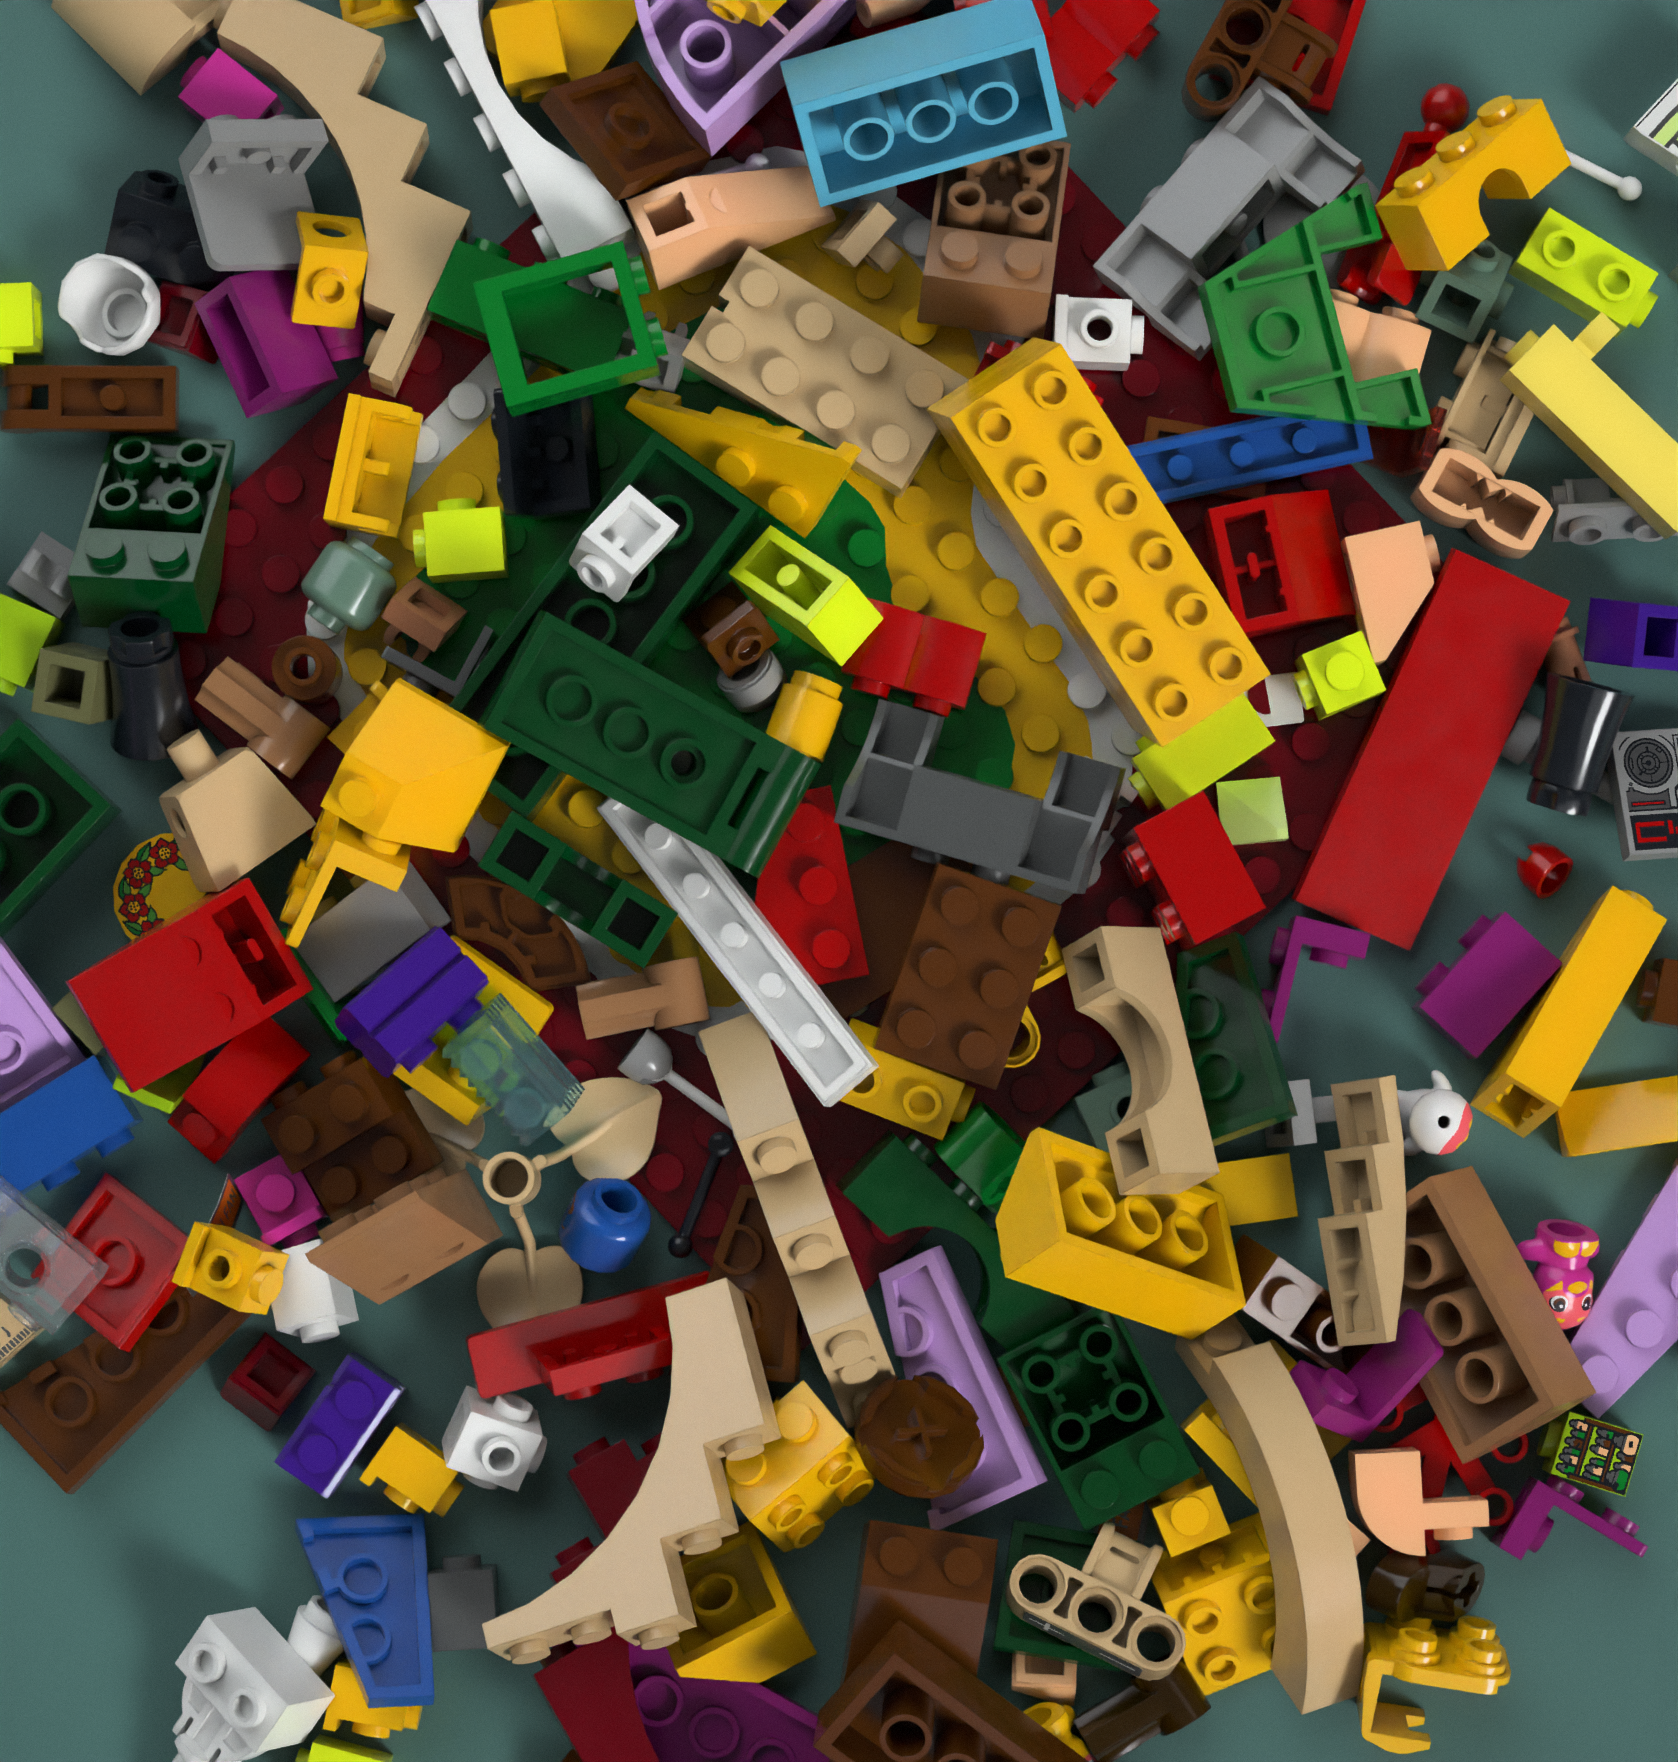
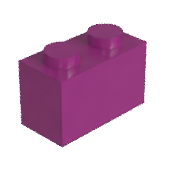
M289 270L251 271L228 277L194 303L247 418L303 404L338 379L315 326L292 322L290 314L296 285Z
M1506 911L1496 914L1491 920L1484 914H1481L1457 940L1464 950L1453 963L1447 967L1441 961L1437 962L1414 988L1422 997L1414 1004L1412 1009L1467 1059L1477 1058L1562 964L1558 958Z

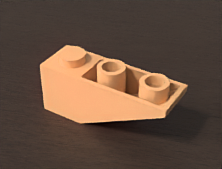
M808 166L685 177L626 200L637 243L658 290L742 258L748 246L759 251L836 220L830 205L820 207Z

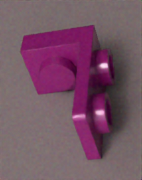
M1297 915L1290 918L1288 928L1277 926L1268 958V963L1278 965L1273 989H1261L1276 1044L1280 1037L1301 947L1311 949L1309 961L1346 969L1348 959L1356 961L1365 959L1371 934Z
M1407 1309L1398 1318L1396 1341L1374 1344L1347 1375L1338 1369L1329 1368L1326 1371L1302 1360L1295 1365L1289 1374L1298 1388L1315 1424L1362 1443L1443 1356L1444 1351L1421 1313Z
M1550 1474L1545 1484L1531 1476L1527 1478L1513 1502L1514 1510L1511 1518L1505 1524L1498 1527L1490 1541L1519 1560H1522L1527 1549L1536 1553L1547 1539L1553 1527L1554 1520L1548 1517V1514L1552 1507L1556 1506L1641 1558L1648 1549L1647 1545L1634 1538L1640 1526L1608 1507L1605 1508L1601 1517L1595 1515L1579 1505L1585 1493L1553 1474Z

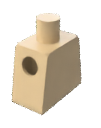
M199 729L189 732L167 747L166 751L184 779L159 797L160 805L193 883L199 892H220L316 825L312 816L248 747L230 748L216 757Z

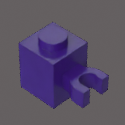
M1590 597L1583 661L1633 668L1678 671V606Z

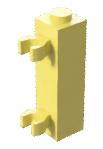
M1603 312L1595 317L1573 341L1554 324L1540 338L1530 329L1504 356L1512 367L1499 380L1658 534L1667 539L1677 533L1678 443L1591 360L1620 329Z

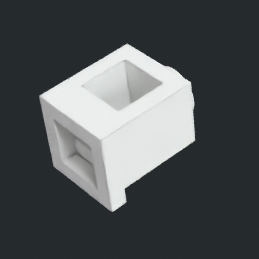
M1056 294L1053 304L1052 342L1062 344L1077 369L1127 371L1130 365V354H1142L1144 316L1132 315V299L1081 298ZM1093 320H1104L1109 324L1111 335L1107 339L1097 341L1090 337L1087 326Z

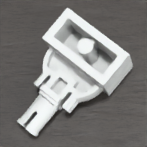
M256 1607L207 1615L175 1662L187 1678L182 1692L183 1713L172 1729L176 1736L178 1735L174 1741L178 1754L172 1762H242L255 1758L268 1750L303 1743L335 1697V1694Z

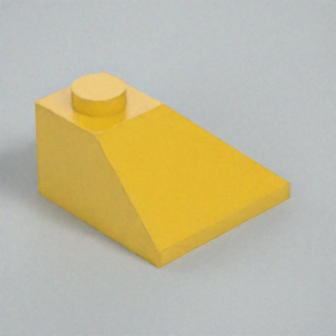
M398 678L347 750L320 806L376 839L454 853L459 848L511 743L482 728L474 720L407 681Z
M750 1521L739 1526L738 1533L722 1537V1545L702 1554H684L680 1556L697 1627L678 1632L680 1639L666 1646L680 1677L761 1683L818 1654L756 1526Z

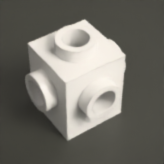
M467 1385L441 1440L447 1468L463 1473V1476L468 1481L479 1487L497 1489L498 1486H502L518 1492L526 1472L535 1473L539 1468L547 1445V1438L542 1434L538 1412L533 1409V1406L527 1400L509 1392L485 1399L478 1394L476 1388Z

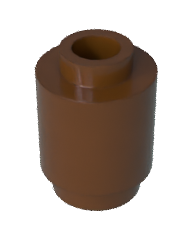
M301 635L288 639L277 649L272 661V674L276 685L287 696L301 704L317 705L329 700L338 691L342 682L343 669L339 657L325 642L313 636ZM307 656L312 657L316 665L313 675L307 679L296 678L294 669L297 663Z

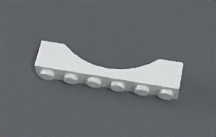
M424 0V2L416 5L414 9L431 41L443 36L453 55V58L443 62L459 95L462 97L472 92L483 112L474 117L473 121L488 150L491 153L501 147L512 169L503 173L502 176L518 207L521 208L531 203L542 225L531 231L547 262L622 240L624 246L635 241L633 228L619 201L614 200L587 164L573 159L543 139L518 114L498 84L489 62L484 37V0Z

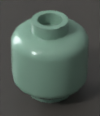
M354 536L350 538L348 543L342 541L330 542L326 545L301 583L303 594L313 602L307 614L338 635L345 625L356 631L368 630L397 588L394 577L389 573L394 564Z

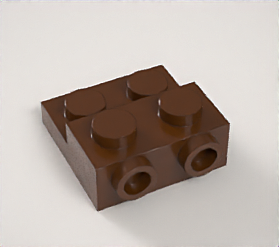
M354 1050L344 1053L321 1067L320 1071L326 1080L313 1088L308 1089L302 1080L272 1097L270 1101L275 1111L260 1119L291 1174L294 1175L300 1171L304 1172L332 1223L350 1213L354 1214L374 1204L373 1200L406 1181L410 1182L444 1162L443 1157L396 1076L392 1074L388 1078L383 1077L365 1057L358 1059Z

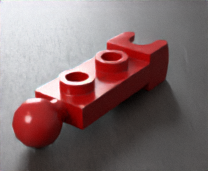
M1442 83L1428 89L1421 100L1420 114L1425 123L1423 131H1404L1376 204L1395 189L1394 182L1400 175L1410 169L1423 165L1437 153L1435 147L1442 139L1451 135V132L1462 128L1469 117L1470 103L1467 95L1460 87L1449 83ZM1374 207L1382 239L1373 244L1347 249L1336 280L1345 291L1370 305L1377 304L1384 292L1400 305L1406 306L1414 295L1423 270L1405 269L1376 207Z

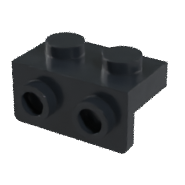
M160 170L135 171L119 188L105 249L106 255L130 260L149 274L210 292L228 277L234 276L235 271H215L207 264L186 186L179 184L175 176Z
M502 388L494 389V409L491 415V426L498 441L500 472L497 476V491L503 503L505 515L539 520L594 511L602 501L593 396L588 395L512 417L507 409Z

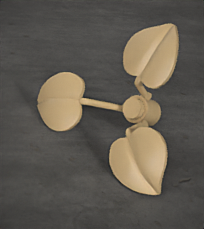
M619 1077L593 1079L571 1087L555 1102L549 1114L550 1129L555 1137L565 1146L551 1153L538 1155L532 1160L515 1152L499 1153L490 1160H487L472 1151L480 1144L485 1133L483 1115L466 1126L414 1088L404 1091L444 1159V1162L424 1174L426 1175L442 1167L445 1174L450 1176L466 1169V1162L476 1166L483 1171V1185L487 1194L495 1201L509 1205L510 1215L514 1218L523 1240L524 1251L515 1248L500 1250L487 1260L479 1273L477 1298L480 1309L488 1323L493 1328L581 1305L584 1281L580 1265L574 1262L561 1246H547L536 1251V1241L524 1213L523 1205L529 1203L538 1194L541 1187L540 1171L545 1167L567 1159L571 1155L578 1173L588 1180L595 1178H618L625 1181L634 1176L647 1162L654 1147L662 1105L660 1091L648 1084L642 1085L629 1078Z

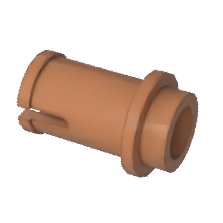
M1565 616L1543 660L1547 672L1594 682L1590 678L1574 635L1580 632L1579 627H1571L1568 616Z

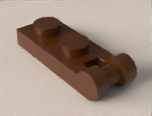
M8 365L1 367V387L7 389V410L1 411L0 417L1 432L14 434L37 432L179 433V369L177 366ZM48 388V410L32 409L33 389Z

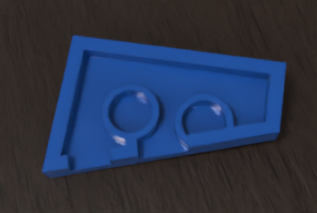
M424 1513L295 1519L296 1534L367 1707L433 1705L434 1678Z

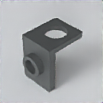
M485 625L455 682L389 646H386L381 658L388 664L405 672L403 680L436 698L440 691L454 699L491 650L498 635L493 629Z

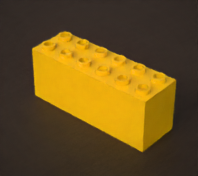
M1033 337L926 409L1133 730L1157 745L1164 747L1271 675L1062 344Z

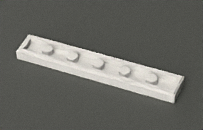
M610 797L597 807V810L674 911L678 913V916L824 1107H832L879 1067L872 1055L718 856Z

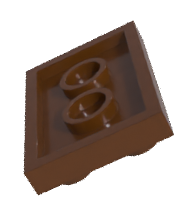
M937 862L872 1046L889 1054L997 1090L1062 906L1041 897Z

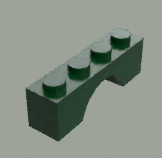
M888 1129L835 1184L888 1237L907 1229L923 1226L943 1228L963 1237L973 1249L980 1268V1293L973 1316L1008 1352L1080 1314L1067 1301L1068 1298L1005 1277L1000 1256L1001 1251L997 1228L992 1229L975 1213L983 1205V1202L957 1177L946 1185L930 1169L938 1158L911 1132L901 1141Z

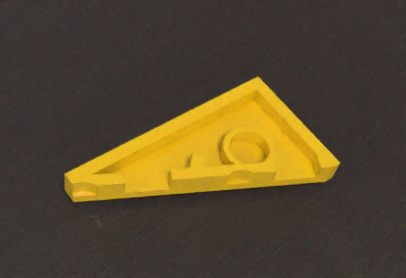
M641 387L633 394L625 406V409L804 539L819 522L862 451L855 444L845 441L842 442L837 450L806 442L805 432L802 429L788 425L774 426L763 418L717 406L711 414L681 406L680 395L663 390L650 391Z

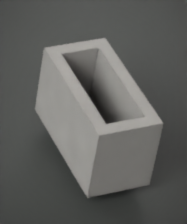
M410 861L408 870L397 892L355 875L349 881L355 890L338 903L336 898L331 896L319 903L301 943L296 949L334 1002L355 994L367 986L434 926L443 928L452 921Z

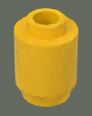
M794 670L790 684L783 683L766 734L816 762H823L843 704L838 701L843 687L823 677Z

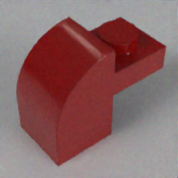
M268 1017L259 1024L235 1036L220 1051L182 1095L184 1100L167 1122L213 1164H216L228 1153L255 1116L271 1102L270 1099L286 1088L311 1053L271 1017Z

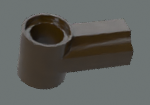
M1170 1652L1157 1658L1153 1662H1161L1168 1659L1170 1656ZM1181 1658L1173 1671L1162 1679L1148 1681L1132 1675L1129 1678L1130 1684L1076 1715L1073 1721L1098 1762H1113L1159 1733L1161 1736H1167L1186 1727L1204 1715L1211 1708V1705L1193 1674L1187 1668L1184 1659Z

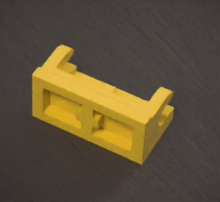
M351 393L348 394L323 519L330 527L399 539L423 421L422 413L414 412L412 407L362 397L361 395Z

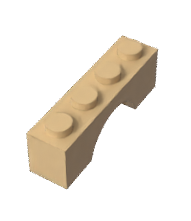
M1100 926L1061 949L1075 1009L1093 1018L1112 1035L1121 1048L1130 1071L1132 1095L1128 1111L1118 1125L1105 1132L1119 1195L1180 1194L1220 1173L1160 927Z

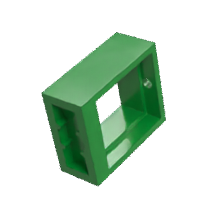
M623 240L472 283L506 406L512 417L661 375L656 358L668 355L659 319L655 317L645 320L639 299L640 295L651 293L641 255L628 258ZM614 268L637 354L530 384L506 298Z

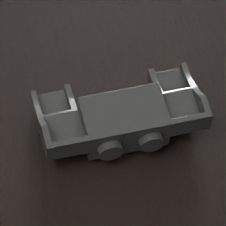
M878 700L874 718L862 751L843 786L834 823L912 845L910 857L935 865L937 862L948 865L950 857L973 863L971 874L996 883L1008 885L1010 875H1014L1071 893H1086L1102 832L1109 831L1126 771L1125 768L1066 751H1059L1044 799L931 767L945 717L888 700Z

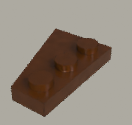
M740 1185L713 1256L714 1263L706 1284L727 1278L744 1293L766 1381L799 1382L802 1314L772 1238L754 1185ZM671 1366V1369H670V1371H669V1374H668V1375H671V1372H672V1366Z

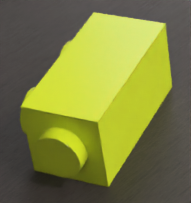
M1550 207L1539 220L1508 271L1512 276L1589 322L1603 312L1620 329L1614 336L1615 338L1628 324L1638 329L1658 299V295L1649 290L1658 276V272Z
M1242 693L1164 747L1157 745L1144 736L1138 739L1135 744L1141 753L1130 761L1137 772L1128 777V780L1132 787L1139 792L1137 795L1148 810L1159 804L1164 812L1221 779L1272 745L1275 739L1245 694Z

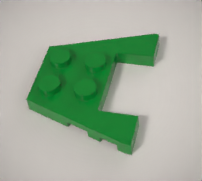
M1368 182L1358 184L1197 288L1230 412L1418 430L1432 424L1417 368L1361 382L1354 381L1321 255L1373 244L1382 239Z

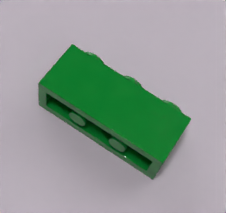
M476 237L473 245L456 239L427 311L433 321L489 344L472 283L525 267L509 261L511 252L494 242ZM568 281L506 298L522 358L562 375L617 360L623 341L621 339L622 335L629 327L625 307L620 295L594 286L591 294L567 285Z

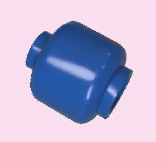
M595 1178L583 1183L574 1193L561 1219L558 1236L564 1251L581 1267L597 1273H614L626 1268L636 1257L650 1230L652 1215L646 1200L636 1187L627 1181L618 1178Z

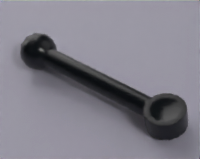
M717 1132L710 1137L708 1148L711 1153L680 1231L668 1241V1251L675 1258H686L692 1252L693 1243L690 1238L721 1160L733 1150V1139L725 1132Z

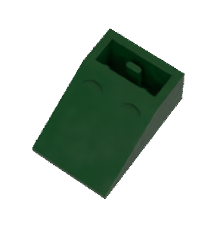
M127 434L110 435L67 574L82 627L109 628L112 622L123 619L128 613L153 611L160 617L170 619L173 632L207 633L221 583L235 455L234 440Z
M1094 1307L996 1358L1085 1532L1200 1473L1121 1316Z

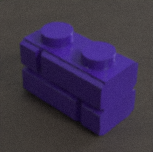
M434 926L347 1003L334 1022L337 1029L355 1048L362 1051L363 1056L383 1077H390L401 1066L411 1074L438 1049L432 1038L447 1024L455 1032H458L480 1012L484 1005L478 997L489 981L482 970L467 955L461 953L460 947L441 927Z
M355 1351L346 1356L333 1375L332 1382L326 1385L274 1461L285 1471L325 1498H329L338 1489L407 1388Z

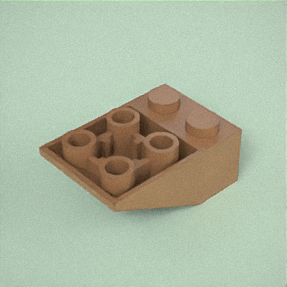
M1049 141L938 173L917 322L1024 338H1044L1053 284L1071 143Z
M439 1167L426 1175L423 1174L410 1182L406 1181L373 1200L374 1205H369L354 1214L350 1213L321 1229L318 1233L324 1243L305 1253L311 1264L380 1305L502 1237L503 1234L467 1169L447 1176L443 1168Z

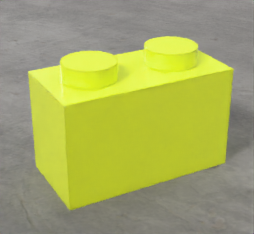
M771 525L728 572L765 615L841 667L884 619L847 575Z

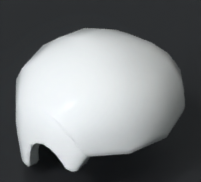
M96 253L76 262L61 281L58 312L59 316L75 331L82 345L97 353L103 352L106 355L124 356L143 347L159 325L160 292L150 275L139 265L121 257Z

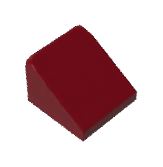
M162 280L159 288L160 323L147 342L206 363L215 364L219 356L194 304L208 292Z
M265 1332L228 1377L220 1391V1396L261 1428L269 1432L285 1414L316 1370Z

